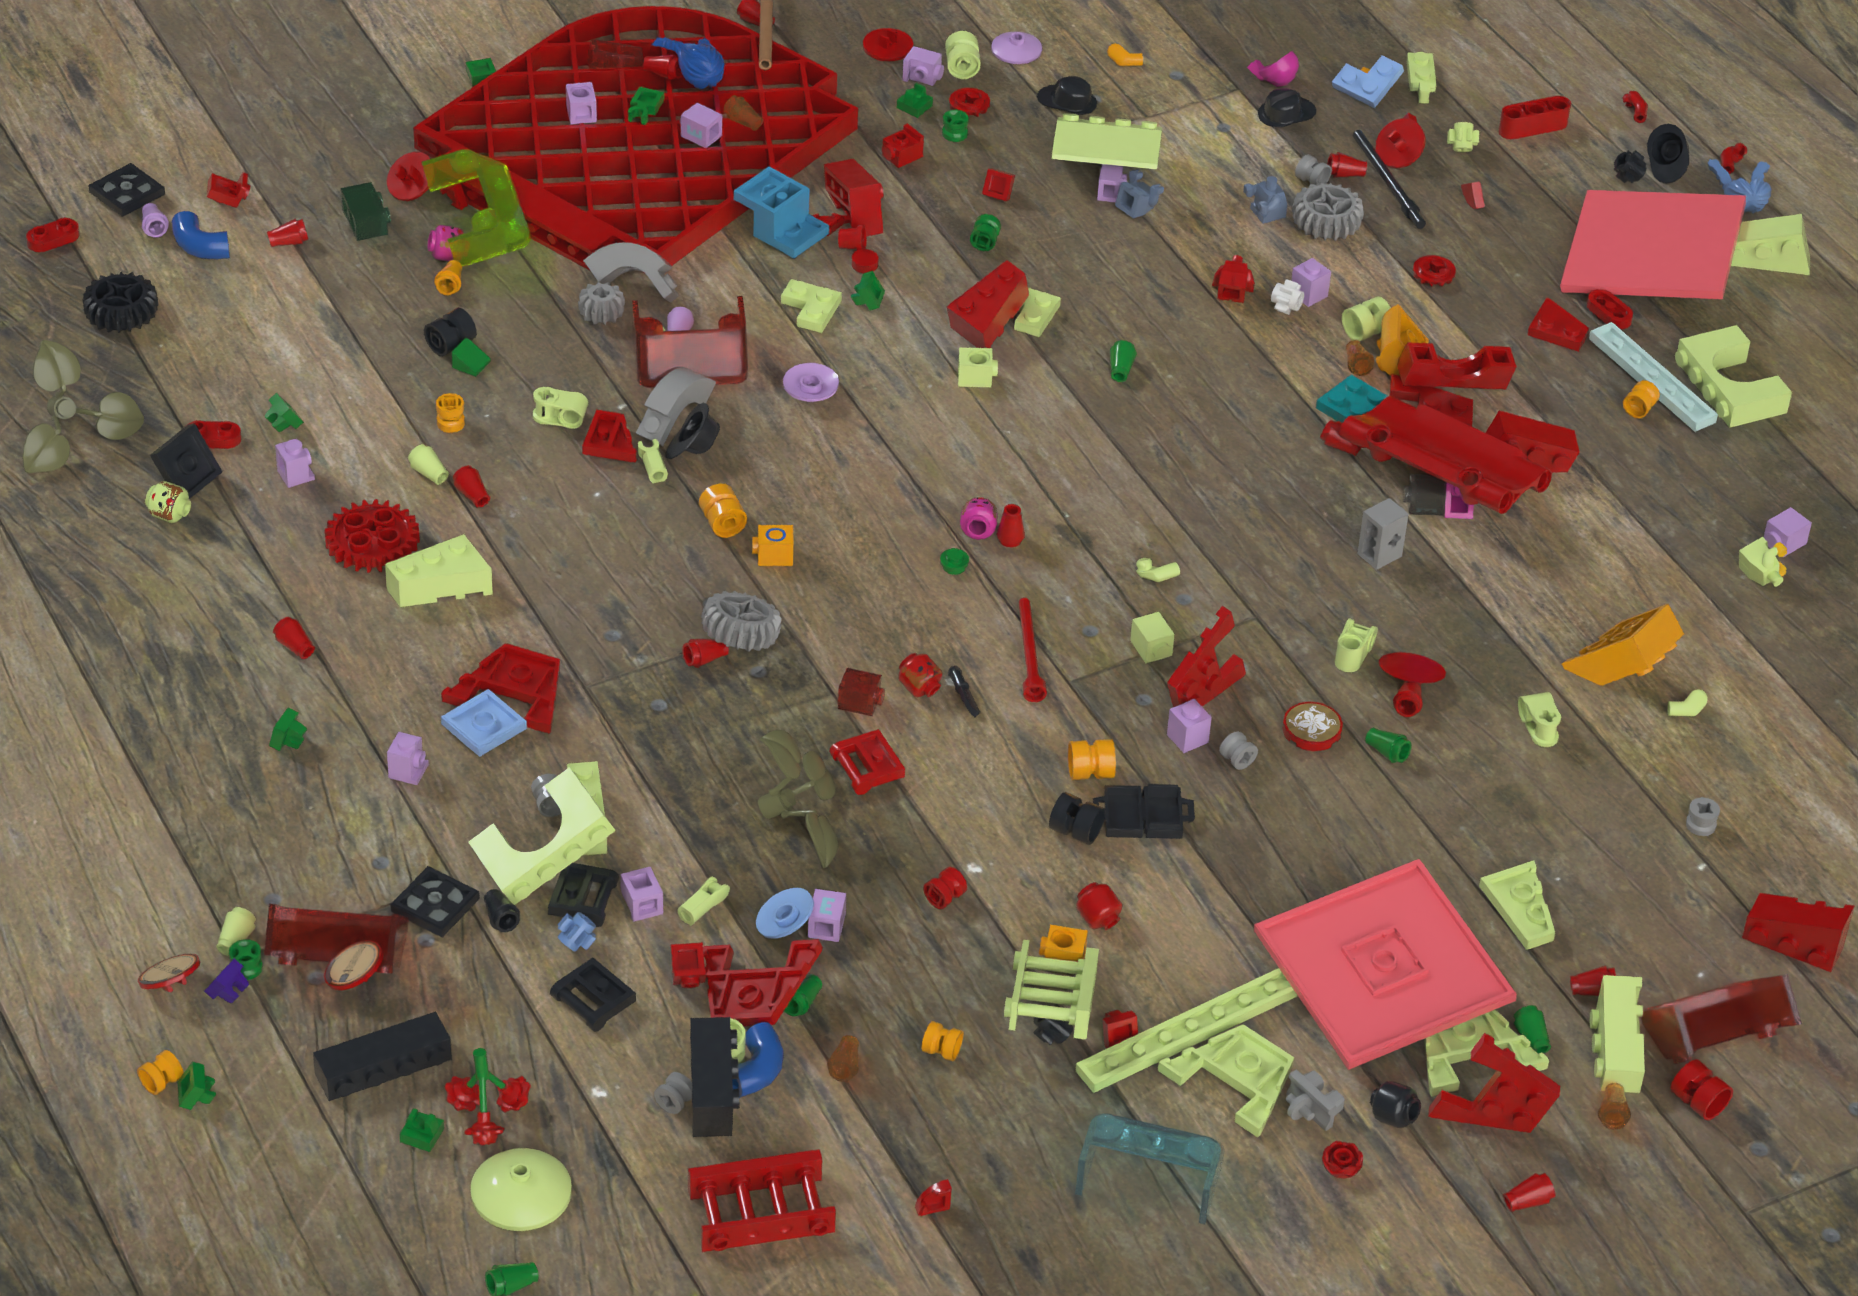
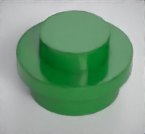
M951 548L941 554L940 564L943 570L949 574H961L969 564V556L961 549Z

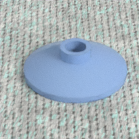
M802 888L786 889L772 896L761 907L756 918V927L760 934L766 938L776 939L790 935L798 930L808 920L813 911L814 901L807 890Z

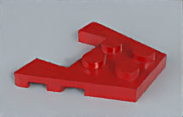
M1391 374L1389 396L1399 400L1417 401L1418 405L1429 406L1472 426L1473 399L1435 387L1404 386L1400 376Z
M1224 606L1215 614L1220 618L1213 628L1209 629L1206 627L1200 635L1202 643L1193 654L1189 651L1168 680L1167 686L1173 707L1195 699L1203 707L1246 675L1243 659L1235 654L1219 669L1214 648L1235 627L1232 612Z
M505 643L479 663V668L474 672L462 675L459 678V683L453 688H445L441 693L442 702L460 706L474 698L479 689H489L497 695L533 704L524 717L527 721V727L550 734L560 674V659Z
M819 939L792 941L786 966L778 968L730 970L734 955L730 944L703 946L706 961V977L709 985L707 991L711 1018L730 1017L740 1022L743 1026H753L761 1022L775 1025L822 952L823 947Z
M1484 1033L1471 1050L1470 1060L1497 1071L1474 1101H1469L1441 1090L1429 1106L1428 1117L1531 1133L1560 1096V1085L1532 1065L1524 1066L1515 1059L1514 1052L1508 1048L1502 1050L1494 1044L1495 1039Z

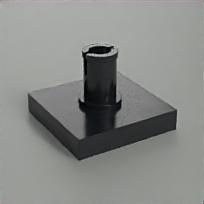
M195 423L188 424L150 455L164 481L185 488L189 499L223 472Z

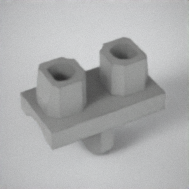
M1297 1069L1289 1074L1291 1084L1286 1093V1101L1290 1104L1287 1115L1293 1120H1298L1302 1117L1308 1121L1313 1119L1325 1131L1332 1128L1334 1116L1343 1110L1344 1097L1337 1090H1332L1324 1095L1321 1092L1324 1081L1315 1070L1304 1075Z

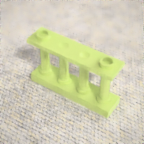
M1023 940L1021 951H1015L1013 970H1017L1013 996L1012 998L1006 997L1004 1017H1010L1009 1030L1015 1031L1018 1015L1069 1021V1025H1075L1074 1038L1087 1039L1099 949L1087 947L1085 959H1078V962L1028 956L1030 940ZM1028 968L1060 973L1076 974V977L1030 972L1026 970ZM1024 984L1071 989L1073 993L1023 986ZM1021 999L1071 1005V1008L1022 1003Z

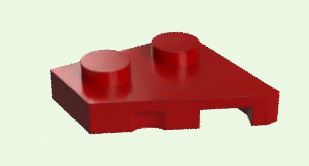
M1546 297L1531 322L1527 335L1579 352L1588 337L1589 327L1553 300Z
M596 409L582 445V454L636 463L637 451L636 448H633L632 437L629 429H627L624 414Z

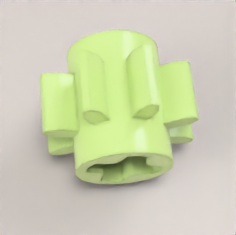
M1455 123L1454 129H1449L1447 144H1453L1454 151L1471 152L1473 145L1477 146L1479 143V130H1473L1474 124Z

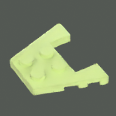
M1496 1010L1424 1039L1431 1097L1437 1096L1441 1090L1446 1092L1459 1090L1460 1081L1451 1064L1471 1059V1050L1484 1033L1495 1039L1494 1044L1502 1050L1508 1048L1514 1052L1515 1059L1526 1067L1532 1065L1539 1071L1548 1068L1549 1059L1542 1052L1538 1054L1530 1047L1531 1042L1524 1035L1518 1036L1509 1027V1022Z
M1242 1024L1210 1038L1208 1044L1197 1049L1190 1047L1183 1050L1182 1055L1170 1060L1169 1057L1162 1059L1159 1062L1158 1071L1181 1086L1203 1067L1251 1099L1236 1113L1235 1123L1256 1137H1259L1290 1074L1294 1057Z

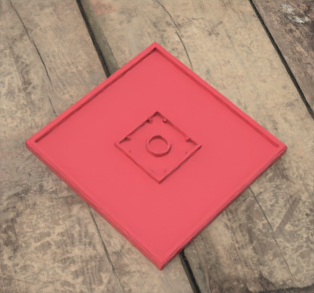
M1587 190L1561 280V292L1589 294L1593 290L1603 289L1611 292L1613 295L1723 299L1746 206V195Z
M1420 859L1254 924V932L1348 1070L1516 1001V992Z

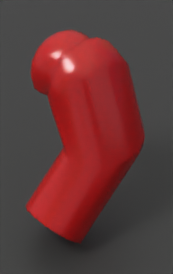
M1630 91L1624 94L1623 103L1626 102L1625 106H1634L1635 108L1634 120L1637 123L1645 122L1648 111L1646 101L1637 91Z
M1737 143L1735 146L1728 147L1722 151L1720 156L1721 166L1729 174L1734 172V164L1741 161L1744 155L1747 154V147L1743 143Z

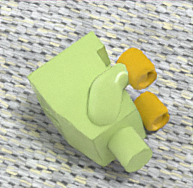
M1761 537L1739 550V568L1749 579L1762 586L1770 582L1774 586H1778L1783 582L1782 576L1786 574L1787 568L1781 562H1778L1775 556H1785L1787 548L1781 542H1778L1773 548L1768 549V542L1764 537Z

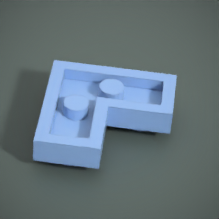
M1381 55L1370 71L1365 73L1346 63L1333 79L1332 85L1333 88L1375 108L1404 72L1403 65Z

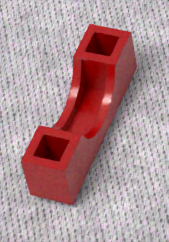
M1407 342L1397 364L1404 386L1502 390L1507 389L1517 368L1510 347L1484 346L1477 353L1467 358L1449 360L1436 354L1433 343Z

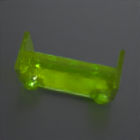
M462 149L422 161L430 192L479 178L489 208L474 214L471 219L473 231L448 239L453 260L460 262L462 267L522 249L530 243V231L510 173L504 163L468 149Z

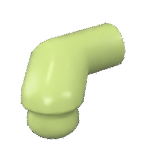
M1141 558L1136 563L1138 568L1136 570L1137 574L1141 578L1155 582H1161L1180 575V568L1176 562L1161 567H1154L1150 558Z
M1697 689L1693 690L1685 701H1669L1667 706L1668 716L1698 715L1707 704V694L1703 690Z

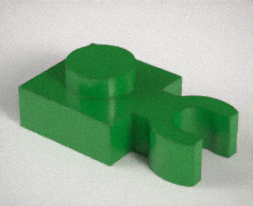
M639 87L630 101L628 121L632 122L633 118L641 117V124L645 125L648 122V114L656 115L663 104L664 92Z

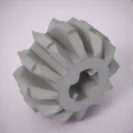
M598 281L596 285L587 284V288L581 290L578 309L580 314L584 316L585 321L592 320L594 325L598 322L606 325L608 321L616 323V319L622 317L624 312L625 297L623 292L619 290V286H611L610 282L601 284Z

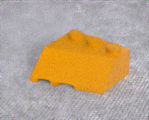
M1665 604L1619 622L1598 637L1599 641L1579 651L1580 656L1567 659L1561 665L1565 670L1600 686L1635 673L1638 677L1643 676L1654 669L1653 664L1665 658L1664 653L1677 647L1676 642L1684 635V632L1669 604Z

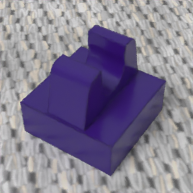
M234 958L204 992L213 1000L219 996L225 1001L233 1003L239 995L233 990L232 986L237 987L238 990L243 992L249 985L247 979L240 972L244 966Z

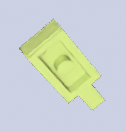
M1408 52L1410 91H1417L1419 103H1429L1430 92H1435L1436 90L1433 53Z

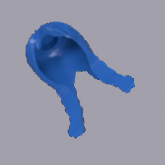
M657 37L652 44L653 46L675 51L678 55L679 66L685 80L697 89H704L707 86L710 88L716 87L717 83L723 78L724 59L706 38L700 39L698 44H684L681 41L671 40L666 37Z

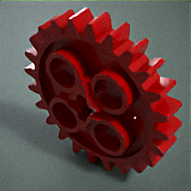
M375 499L372 504L362 500L361 506L352 502L350 510L341 507V514L333 513V520L327 521V528L324 530L326 549H329V556H335L336 563L344 561V568L355 565L356 572L362 567H366L367 573H370L372 568L375 567L379 572H382L383 566L386 563L412 554V551L418 550L417 543H420L419 523H416L415 515L409 516V509L400 511V504L390 507L389 500L385 501L383 505L378 503V499Z

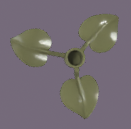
M48 340L40 342L39 350L33 363V378L36 384L46 391L53 392L61 388L59 392H56V396L50 398L47 403V411L52 416L51 420L54 421L55 431L46 423L38 424L30 430L24 443L22 455L24 471L27 473L53 471L62 467L68 460L70 446L68 440L59 435L61 432L59 419H69L75 413L99 417L96 423L97 432L103 437L112 440H120L133 435L144 423V416L138 405L127 394L112 392L104 396L99 404L100 412L77 408L71 398L63 396L66 392V385L74 384L79 380L80 364L77 357L68 348Z
M784 730L771 731L763 735L760 740L769 748L786 778L775 788L770 789L769 793L759 797L758 805L760 811L767 819H772L779 815L783 819L789 816H806V825L819 856L822 869L826 868L838 850V840L832 825L824 815L818 816L815 810H792V807L796 804L795 795L814 786L821 800L831 799L835 794L836 788L834 779L826 768L821 756L815 751H809L803 756V767L811 781L794 790L784 789L783 787L791 780L800 776L801 767L799 763L801 762V753L794 738Z

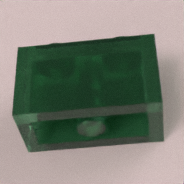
M372 182L340 188L342 211L356 241L388 235L387 224L391 223L388 207H383L381 192H376Z

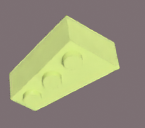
M1802 214L1741 222L1731 266L1810 275V253Z
M464 534L385 564L387 591L400 607L435 603L437 598L454 595L456 600L464 599L465 594L483 592V596L493 595L492 569Z
M1603 975L1597 1007L1590 1011V1028L1595 1029L1592 1037V1052L1598 1054V1058L1595 1059L1594 1076L1600 1078L1601 1091L1640 1093L1645 1073L1644 1034H1640L1639 1017L1643 1016V1005H1637L1640 989L1642 988V977Z

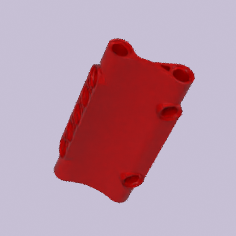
M1393 396L1386 397L1379 405L1365 414L1348 416L1340 428V437L1361 448L1369 449L1374 460L1383 462L1390 460L1392 457L1399 459L1458 487L1462 501L1466 504L1475 505L1479 503L1500 514L1506 513L1529 488L1538 493L1544 492L1552 479L1550 469L1528 460L1525 453L1517 447L1429 406L1419 404L1416 408Z

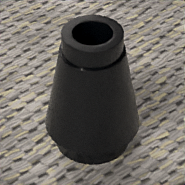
M489 890L484 895V902L491 926L500 932L512 931L520 921L519 909L499 890Z

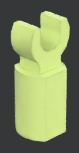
M653 439V446L648 448L643 446L642 441H638V455L643 460L650 481L652 483L665 481L668 472L659 451L658 440Z

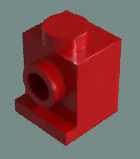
M907 123L903 125V130L883 138L882 156L897 168L923 157L924 136Z

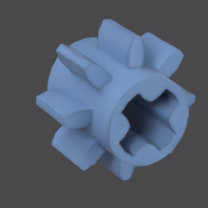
M577 912L574 917L567 913L557 924L559 926L558 929L562 931L558 935V939L575 952L580 946L588 950L596 940V935L593 933L596 925L580 912Z

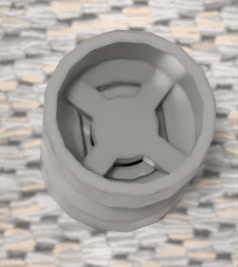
M1309 154L1302 157L1295 170L1297 178L1302 181L1308 180L1310 184L1316 186L1320 182L1326 185L1332 173L1331 166L1324 162L1318 163L1317 159Z
M549 773L537 777L531 785V790L536 799L540 814L545 817H554L560 815L561 810L545 788L547 783L557 777V775Z

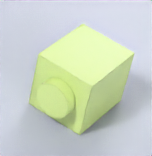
M1159 612L1132 619L1130 641L1145 663L1172 656L1175 634Z

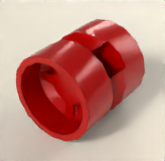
M1698 1059L1692 1060L1682 1067L1671 1083V1092L1684 1103H1691V1109L1707 1121L1715 1118L1725 1109L1734 1092L1733 1088L1718 1076L1713 1077V1071Z

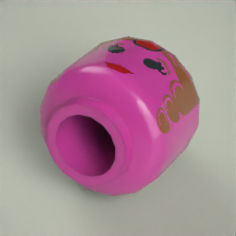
M439 225L435 231H430L427 249L432 253L434 259L459 261L462 254H467L469 239L464 237L462 229Z
M982 497L968 500L963 506L960 516V526L964 534L972 539L981 540L990 537L994 533L998 522V511L994 503Z

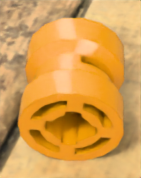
M1646 380L1639 381L1623 399L1625 411L1634 418L1645 417L1660 398L1658 388L1652 382Z
M454 393L439 396L436 400L438 428L446 433L462 430L465 426L463 398Z
M931 1021L923 1037L922 1051L928 1054L939 1053L943 1059L954 1061L961 1049L964 1032L956 1028L949 1030L944 1028L941 1023Z
M164 1050L156 1055L155 1061L152 1063L146 1062L137 1069L142 1085L153 1095H157L165 1090L166 1084L169 1082H177L184 1073L179 1060L168 1050Z

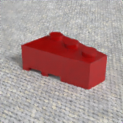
M854 158L824 164L826 191L836 209L842 208L844 211L845 224L850 223L851 228L865 225L867 236L882 234L881 199L884 197L882 184L872 174H869Z
M1008 260L1003 262L946 306L951 328L975 347L991 348L997 336L1001 337L1003 334L1004 326L1008 320L1014 318L1029 296L1026 274Z
M1500 410L1485 432L1517 447L1525 453L1528 460L1550 469L1552 473L1568 472L1580 453L1575 430Z
M1759 893L1747 916L1742 938L1832 972L1844 948L1855 906L1845 904L1844 908L1827 906L1825 901L1807 904L1798 902V898Z

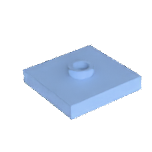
M489 689L441 716V724L479 757L527 729V721Z

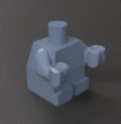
M1138 169L1129 172V182L1121 183L1115 203L1117 208L1132 218L1143 216L1153 209L1158 203L1159 195L1164 192V187L1160 186V184L1150 187L1144 182H1137V180L1143 177V173L1141 171L1138 172Z
M1269 176L1266 181L1252 185L1247 183L1244 185L1243 192L1246 196H1255L1250 209L1263 224L1286 218L1287 201L1284 191L1277 184L1276 177Z

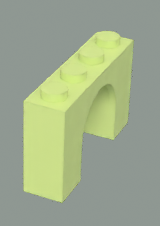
M1737 325L1679 339L1678 349L1675 353L1677 365L1684 370L1690 381L1696 385L1703 394L1704 399L1712 405L1718 416L1724 420L1729 428L1786 414L1792 394L1791 390L1778 375L1753 382H1737L1725 378L1717 372V370L1746 363L1750 340Z
M570 767L545 785V788L559 806L562 814L560 829L554 839L546 846L532 852L514 850L494 823L468 842L501 891L514 905L527 898L533 891L545 882L553 879L556 874L577 861L583 854L598 843L603 842L610 834L616 831Z

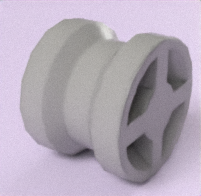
M1237 731L1224 739L1219 752L1224 758L1231 760V764L1235 769L1242 770L1247 768L1256 759L1258 748L1253 743L1247 742V738L1242 732Z
M1704 797L1692 800L1686 819L1687 829L1698 836H1708L1714 833L1720 814L1719 805L1714 800Z
M672 1072L666 1078V1084L660 1085L655 1090L654 1097L656 1102L665 1111L678 1114L684 1108V1102L692 1099L691 1080L679 1072Z

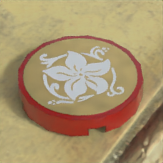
M1302 702L1290 707L1285 713L1282 730L1285 738L1289 742L1290 739L1295 742L1296 747L1309 751H1322L1331 748L1333 743L1341 739L1343 722L1341 716L1332 707L1318 702Z

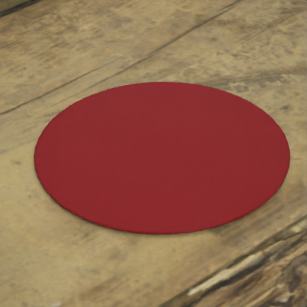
M1394 652L1385 654L1379 659V666L1383 671L1404 681L1435 683L1441 681L1446 676V671L1441 664L1422 655Z

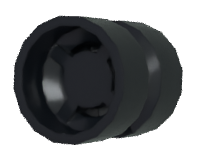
M459 307L424 327V336L427 344L435 354L442 357L452 352L465 338L473 340L477 335V329L472 317L467 311Z
M1063 792L1052 809L1049 828L1064 835L1072 833L1074 839L1091 845L1096 840L1103 826L1106 814L1105 808L1091 802L1083 804L1081 798Z

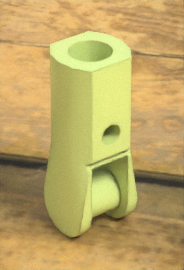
M713 876L708 878L700 889L678 908L680 919L690 926L693 925L712 907L725 900L729 894L730 887L726 884L720 885Z

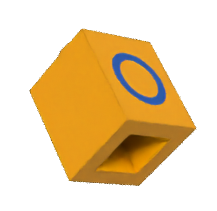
M758 525V537H752V554H758V566H793V525Z

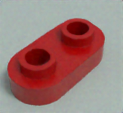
M64 217L41 226H36L26 234L27 246L34 252H46L72 243L80 236L79 225L75 220Z
M1596 289L1589 293L1587 308L1604 323L1612 322L1621 330L1631 326L1633 319L1632 309L1615 295L1603 289Z
M196 420L189 423H195L206 444L212 449L234 448L242 440L241 429L234 422Z

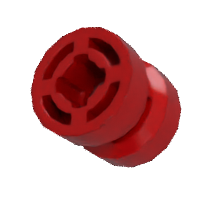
M947 867L939 873L938 878H932L926 882L923 891L931 905L937 909H944L952 902V898H959L967 891V883L960 871L954 867Z

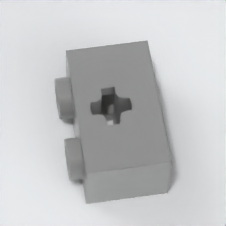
M1390 498L1363 511L1357 554L1376 570L1402 557L1409 514Z

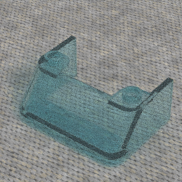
M1100 1114L1091 1120L1078 1161L1075 1194L1082 1195L1097 1146L1207 1171L1199 1223L1206 1224L1224 1161L1225 1149L1220 1141L1211 1137L1112 1114Z

